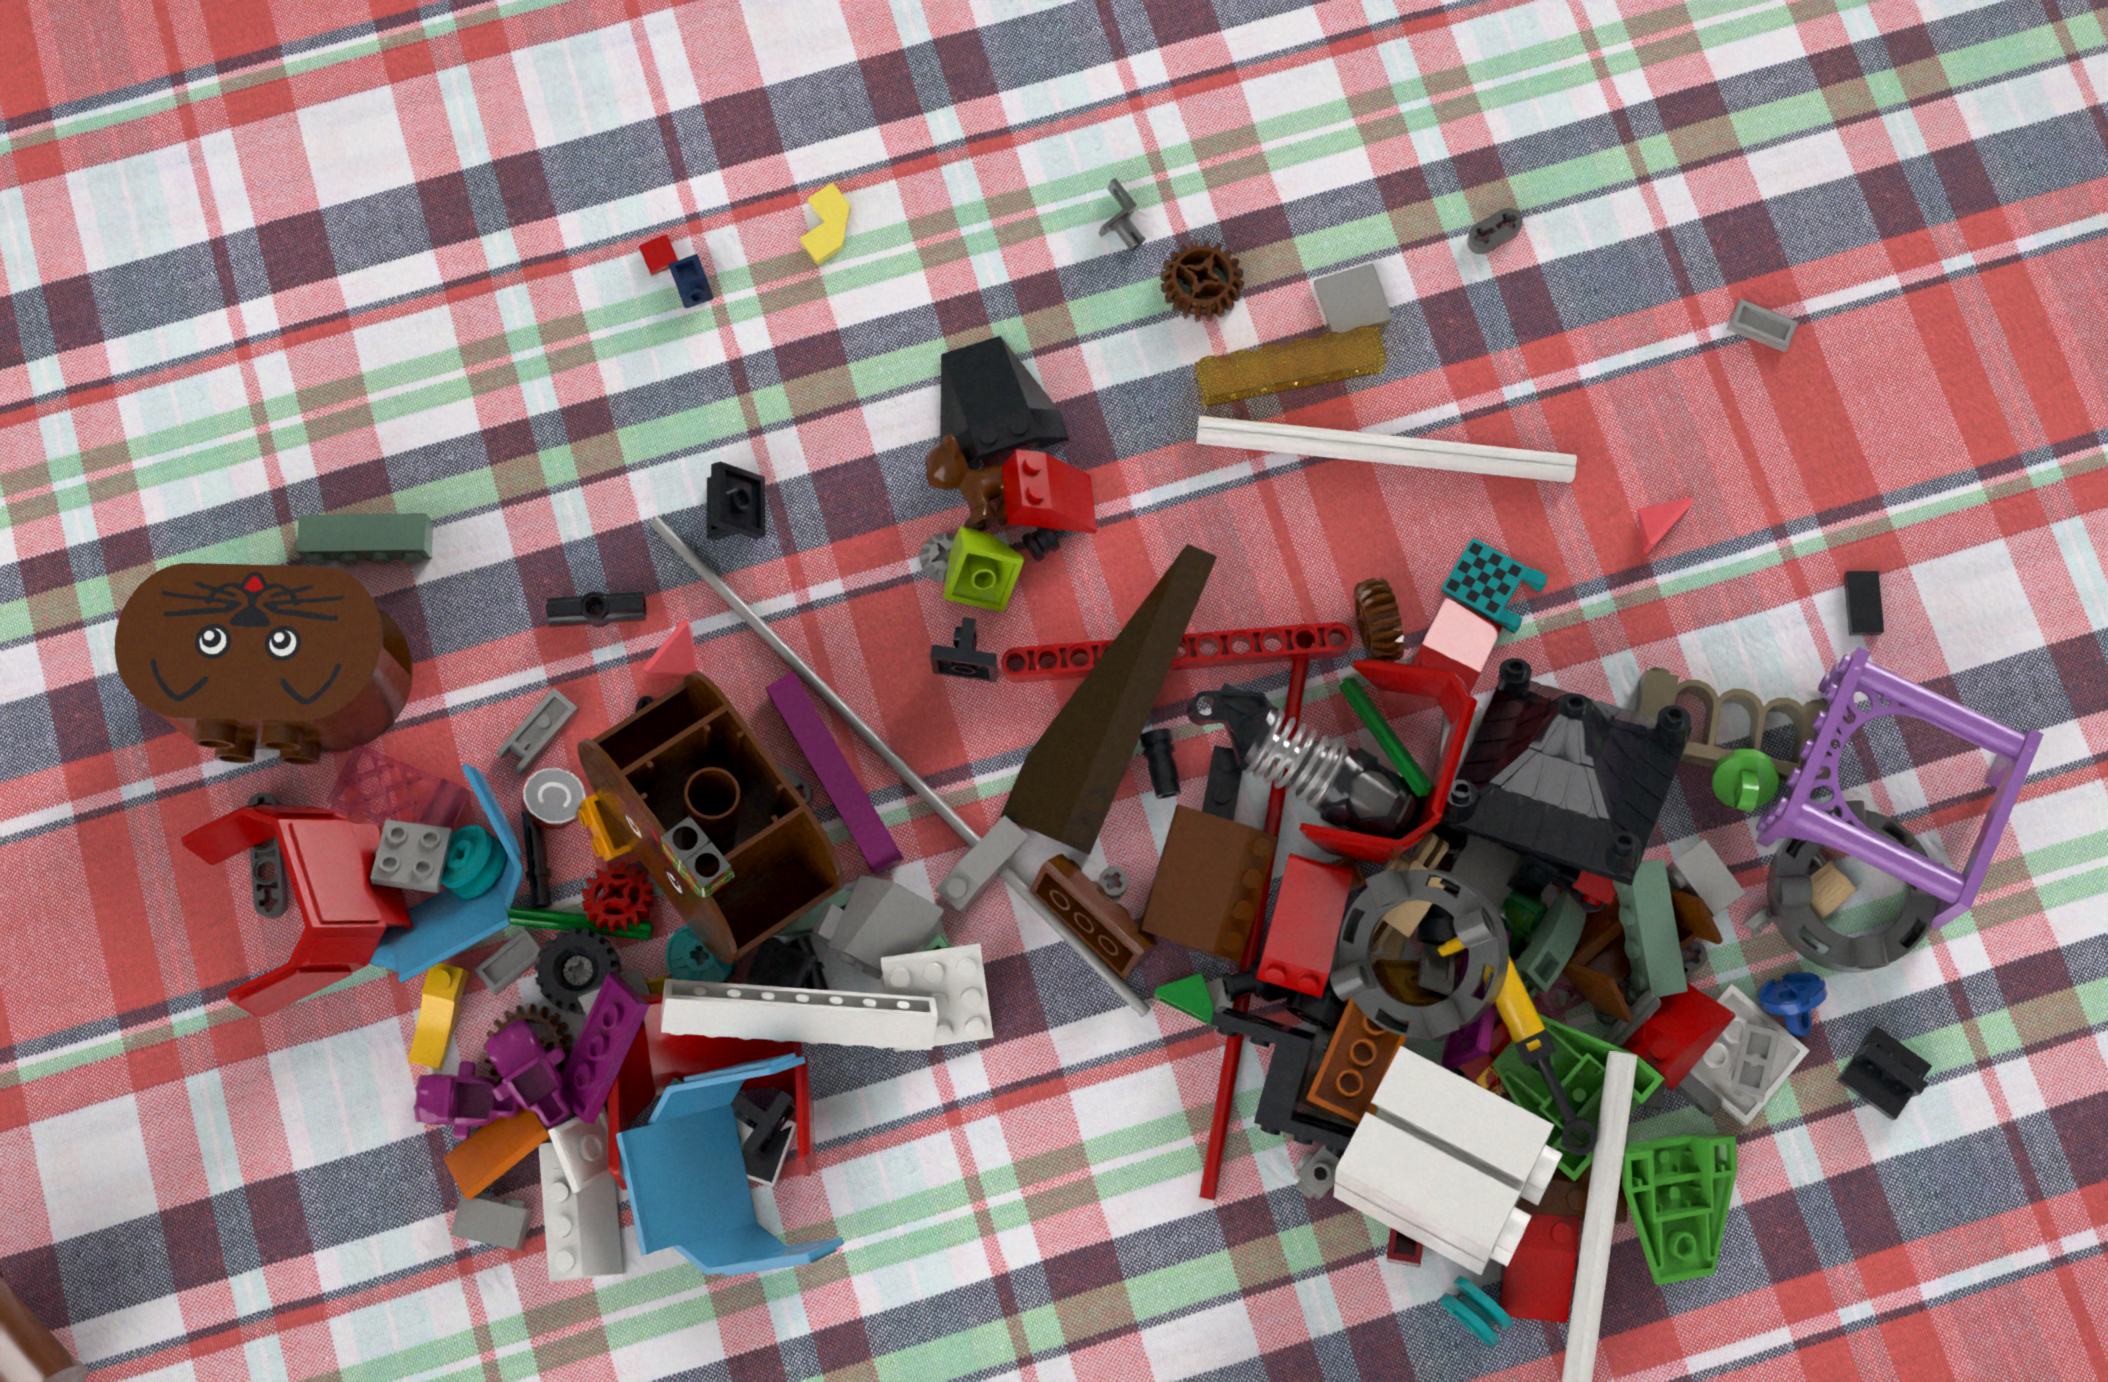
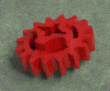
M621 862L619 869H614L613 865L609 863L607 866L608 871L603 873L602 870L596 869L597 878L586 879L590 889H582L581 893L583 899H585L582 901L584 911H588L586 914L590 922L597 920L598 929L602 930L606 925H609L610 932L615 933L617 926H622L623 931L628 932V924L633 923L639 927V917L648 918L650 916L647 907L654 906L653 897L650 896L654 894L652 884H648L649 880L646 873L639 875L637 866H633L628 871L625 862ZM602 889V894L598 896V893ZM638 899L636 905L633 906V902Z

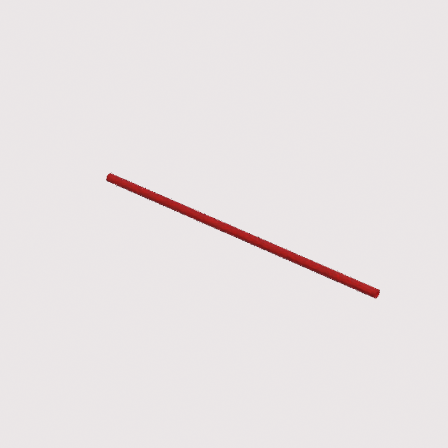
M1301 636L1296 642L1299 647L1307 649L1312 646L1313 641L1307 636ZM1308 659L1295 660L1292 664L1284 709L1285 717L1282 721L1280 732L1281 735L1289 719L1295 717L1296 723L1287 738L1290 741L1298 728L1309 665ZM1285 768L1282 778L1285 776L1289 769ZM1274 779L1271 783L1263 832L1279 837L1286 791L1285 785L1279 789L1275 788ZM1278 839L1238 973L1248 971V966L1258 957ZM1251 994L1236 997L1232 1008L1248 1013ZM1237 1034V1037L1227 1036L1199 1198L1216 1199L1244 1038L1243 1034Z

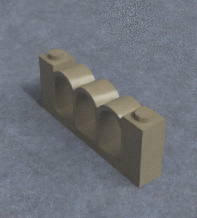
M1655 667L1651 668V670L1647 669L1640 677L1635 712L1651 718H1657L1662 708L1674 705L1676 696L1680 694L1697 696L1706 708L1702 744L1688 741L1681 761L1711 768L1714 767L1717 760L1722 756L1725 759L1735 754L1733 750L1714 747L1722 704L1736 703L1747 710L1751 720L1747 749H1755L1757 751L1761 749L1767 713H1784L1795 725L1792 761L1788 762L1770 758V762L1777 767L1779 781L1786 783L1794 767L1799 769L1803 758L1799 757L1800 750L1807 739L1812 740L1816 731L1811 728L1813 721L1820 710L1825 711L1828 702L1824 700H1811L1802 706L1798 701L1790 698H1776L1763 706L1761 700L1753 692L1745 689H1731L1718 697L1716 691L1708 683L1700 680H1686L1678 684L1679 676L1670 674V671L1667 669ZM1835 741L1830 743L1832 748H1834ZM1820 768L1823 772L1815 780L1828 779L1829 771L1826 768Z

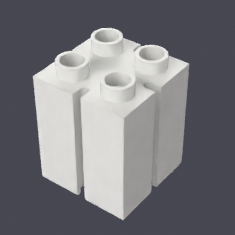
M1400 1046L1371 1101L1372 1104L1379 1107L1377 1114L1373 1116L1365 1112L1336 1167L1333 1197L1479 1275H1482L1490 1258L1507 1267L1532 1215L1516 1208L1521 1197L1538 1206L1563 1154L1546 1145L1554 1124Z

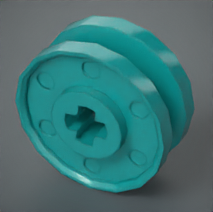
M467 825L458 829L452 835L441 884L450 888L452 892L461 898L471 899L481 895L493 885L504 867L506 850L502 843L479 825Z
M687 924L675 931L668 941L665 953L667 969L675 980L728 983L735 972L737 963L736 961L731 965H726L719 961L699 941ZM704 950L709 959H704V964L699 965L696 959L693 958L694 956H699V951Z
M1458 1276L1453 1284L1462 1297L1457 1299L1448 1293H1443L1438 1300L1466 1329L1485 1344L1495 1348L1500 1339L1491 1327L1495 1324L1509 1331L1514 1325L1513 1320L1486 1293L1466 1278Z

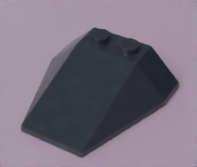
M1001 336L941 354L940 443L946 434L955 436L960 451L966 459L968 468L978 469L980 468V459L1037 442L1039 449L1069 440L1059 409Z

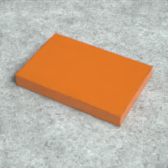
M521 1107L519 1114L514 1118L502 1117L489 1125L482 1126L468 1140L463 1141L444 1156L443 1160L461 1193L470 1201L547 1140L550 1135L538 1114Z

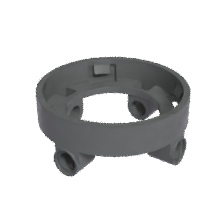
M1862 800L1846 801L1852 813L1866 827L1889 840L1929 858L1920 842L1898 822L1877 812L1865 810L1864 801ZM1837 807L1825 812L1829 815L1834 812L1836 816L1841 817V811ZM1786 838L1783 841L1769 868L1767 878L1769 908L1772 916L1776 917L1774 922L1784 939L1807 960L1821 967L1839 972L1859 973L1889 966L1890 963L1908 954L1918 945L1929 930L1936 911L1937 897L1904 881L1905 901L1902 911L1896 922L1885 932L1877 935L1852 938L1832 931L1816 917L1809 905L1812 902L1813 889L1810 876L1806 874L1812 858L1825 845L1806 841L1795 857L1792 858L1787 853H1792L1802 839ZM1802 927L1814 939L1829 947L1824 955L1817 952L1818 947L1804 936L1801 938L1797 934ZM1908 933V935L1902 940V944H1900L1898 941Z
M1389 869L1367 878L1365 881L1368 888L1355 900L1343 922L1338 952L1340 969L1330 973L1331 985L1338 998L1342 1001L1353 999L1359 1009L1370 1020L1390 1032L1407 1037H1430L1431 1041L1459 1031L1481 1018L1499 996L1506 979L1509 964V946L1506 930L1498 911L1489 898L1468 880L1441 870L1417 869L1395 872L1394 869ZM1430 878H1442L1440 884L1456 891L1461 887L1458 897L1443 889L1428 886ZM1409 901H1427L1447 910L1455 918L1453 925L1460 942L1464 947L1469 948L1468 968L1460 986L1448 998L1431 1006H1413L1395 999L1381 986L1371 964L1370 946L1376 926L1391 909ZM1487 964L1494 967L1495 970L1490 972L1484 990L1488 991L1484 999H1480L1474 996L1480 986Z

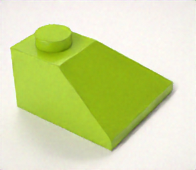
M960 526L949 554L943 599L1004 613L1024 563V557L990 533Z

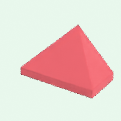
M1688 497L1638 509L1642 552L1648 556L1689 510L1694 500Z
M683 619L643 667L647 677L651 680L686 676L692 671H697L693 631L686 620Z

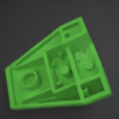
M1538 1014L1556 1049V1052L1547 1057L1577 1118L1581 1117L1590 1122L1597 1133L1608 1051L1633 1053ZM1512 1040L1493 1061L1492 1065L1517 1106L1554 1124L1546 1145L1563 1153L1557 1167L1575 1182L1593 1161L1594 1148L1585 1155H1574L1567 1151L1562 1141V1125L1565 1123L1537 1065L1533 1062L1525 1066ZM1638 1055L1629 1115L1640 1103L1643 1104L1665 1079ZM1574 1128L1569 1134V1140L1576 1146H1582L1589 1140V1133L1584 1128Z
M1678 1134L1631 1142L1626 1145L1622 1163V1187L1655 1284L1664 1285L1715 1274L1737 1172L1736 1136Z

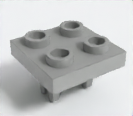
M385 820L370 877L372 884L438 893L453 835L451 828Z

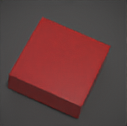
M667 234L639 245L651 276L670 269L668 264L678 261Z

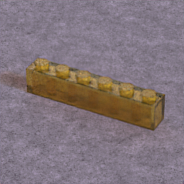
M1359 326L1352 329L1351 332L1342 334L1328 332L1323 334L1321 338L1312 340L1298 338L1290 344L1278 346V344H1267L1256 351L1237 350L1229 356L1220 358L1213 355L1201 358L1199 362H1195L1193 374L1201 408L1382 373L1384 372L1387 359L1379 327Z

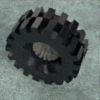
M569 928V932L564 933L560 931L556 933V939L552 941L549 938L544 943L547 947L544 951H539L537 957L540 958L539 964L535 963L534 970L538 973V977H535V980L541 988L540 992L550 1003L565 1012L570 1011L574 1014H582L584 1009L578 999L579 994L602 985L609 972L620 975V972H623L622 964L619 962L618 952L602 935L583 928V930ZM581 963H584V969L588 971L587 976H581L579 980H575V975L571 972L572 968H578Z

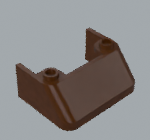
M1670 889L1680 950L1686 949L1696 937L1718 945L1723 942L1704 900ZM1617 896L1611 905H1607L1584 925L1578 943L1561 973L1596 1010L1630 1023L1634 1020V1017L1624 1000L1625 992L1619 984L1632 972L1630 960L1624 948L1626 938L1624 926L1619 919L1620 904Z

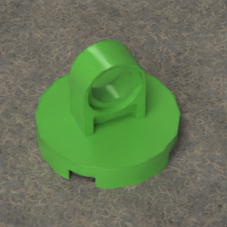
M1755 749L1735 750V754L1725 759L1722 756L1717 760L1712 769V788L1716 797L1725 805L1753 812L1756 807L1762 806L1771 800L1778 790V770L1770 762V757L1765 753Z

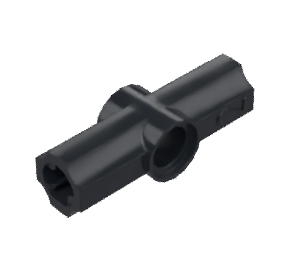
M593 591L584 596L547 598L546 615L549 627L592 625L600 628L609 623L646 621L647 606L644 592L602 594ZM594 605H604V609L600 614H589L590 609Z

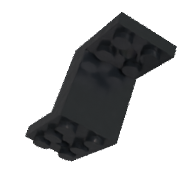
M1223 1005L1213 1012L1210 1025L1217 1026L1218 1033L1230 1037H1237V1034L1250 1036L1249 1042L1264 1047H1269L1270 1043L1275 1044L1254 1123L1261 1125L1260 1130L1273 1135H1280L1281 1131L1294 1135L1293 1140L1296 1142L1313 1145V1141L1327 1145V1151L1343 1155L1356 1131L1355 1128L1297 1111L1318 1034Z

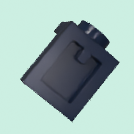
M698 254L668 264L685 308H690L713 299V294Z

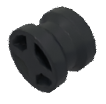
M1037 527L1033 533H1025L1021 536L1029 553L1037 562L1044 560L1045 554L1050 551L1056 552L1060 549L1056 537L1049 528Z

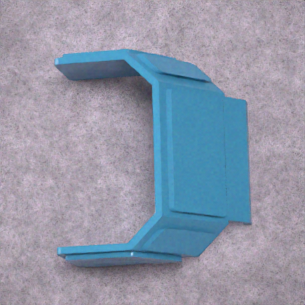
M468 763L463 765L462 769L496 831L499 841L506 850L505 864L493 885L481 895L465 899L456 895L450 888H447L409 909L414 924L413 928L408 930L404 926L386 927L369 964L395 971L398 970L400 983L412 979L512 925L507 911L511 908L514 895H517L523 877L524 868L519 857L522 855L514 830L484 773Z
M795 1053L738 1063L683 1077L684 1082L666 1087L648 1120V1125L616 1134L641 1256L674 1246L675 1250L706 1275L724 1273L725 1276L811 1264L836 1252V1248L844 1244L843 1237L784 1245L757 1223L733 1106L730 1105L745 1079L778 1073L806 1063L804 1056L796 1057Z

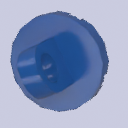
M1796 972L1785 974L1782 976L1783 980L1775 983L1774 979L1767 981L1758 992L1762 1009L1770 1014L1784 1015L1787 1030L1792 1036H1807L1812 1027L1811 1009L1819 1006L1826 1000L1828 994L1824 980L1820 981V977L1814 973Z

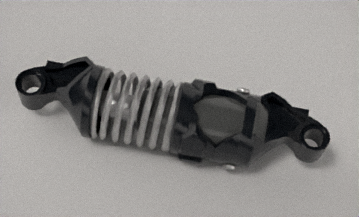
M1224 683L1220 691H1201L1197 693L1188 704L1187 716L1192 723L1199 726L1222 723L1225 726L1232 743L1236 767L1243 771L1246 770V772L1253 771L1254 777L1261 776L1264 773L1265 783L1275 779V788L1279 789L1285 785V791L1288 795L1296 791L1297 800L1300 801L1307 798V805L1320 812V818L1339 828L1344 825L1356 833L1395 840L1404 838L1419 827L1428 796L1417 797L1398 770L1394 772L1379 764L1377 756L1362 748L1354 750L1350 747L1342 746L1338 749V741L1333 742L1328 747L1326 746L1328 741L1327 735L1322 736L1319 741H1314L1318 734L1316 729L1311 730L1302 747L1299 746L1298 743L1307 728L1306 723L1299 726L1291 741L1287 738L1296 723L1295 717L1289 719L1281 735L1277 734L1276 732L1285 714L1284 711H1278L1279 708L1270 703L1265 693L1254 691L1242 692ZM1197 702H1206L1211 708V714L1202 715L1199 713L1196 707ZM1264 756L1267 757L1264 763L1261 765ZM1275 762L1278 763L1277 766H1276V767L1274 768V770L1272 771V768H1273L1274 763H1275ZM1285 768L1289 769L1285 776L1282 778ZM1439 824L1430 831L1438 836L1437 842L1442 840L1444 834L1449 835L1454 841L1453 850L1448 849L1442 859H1448L1462 852L1466 847L1467 838L1464 832Z

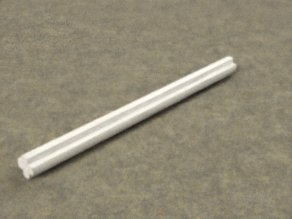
M1200 415L1196 444L1572 483L1575 478L1577 456L1573 454Z
M1608 1051L1596 1133L1597 1141L1594 1148L1562 1382H1592L1637 1063V1055Z

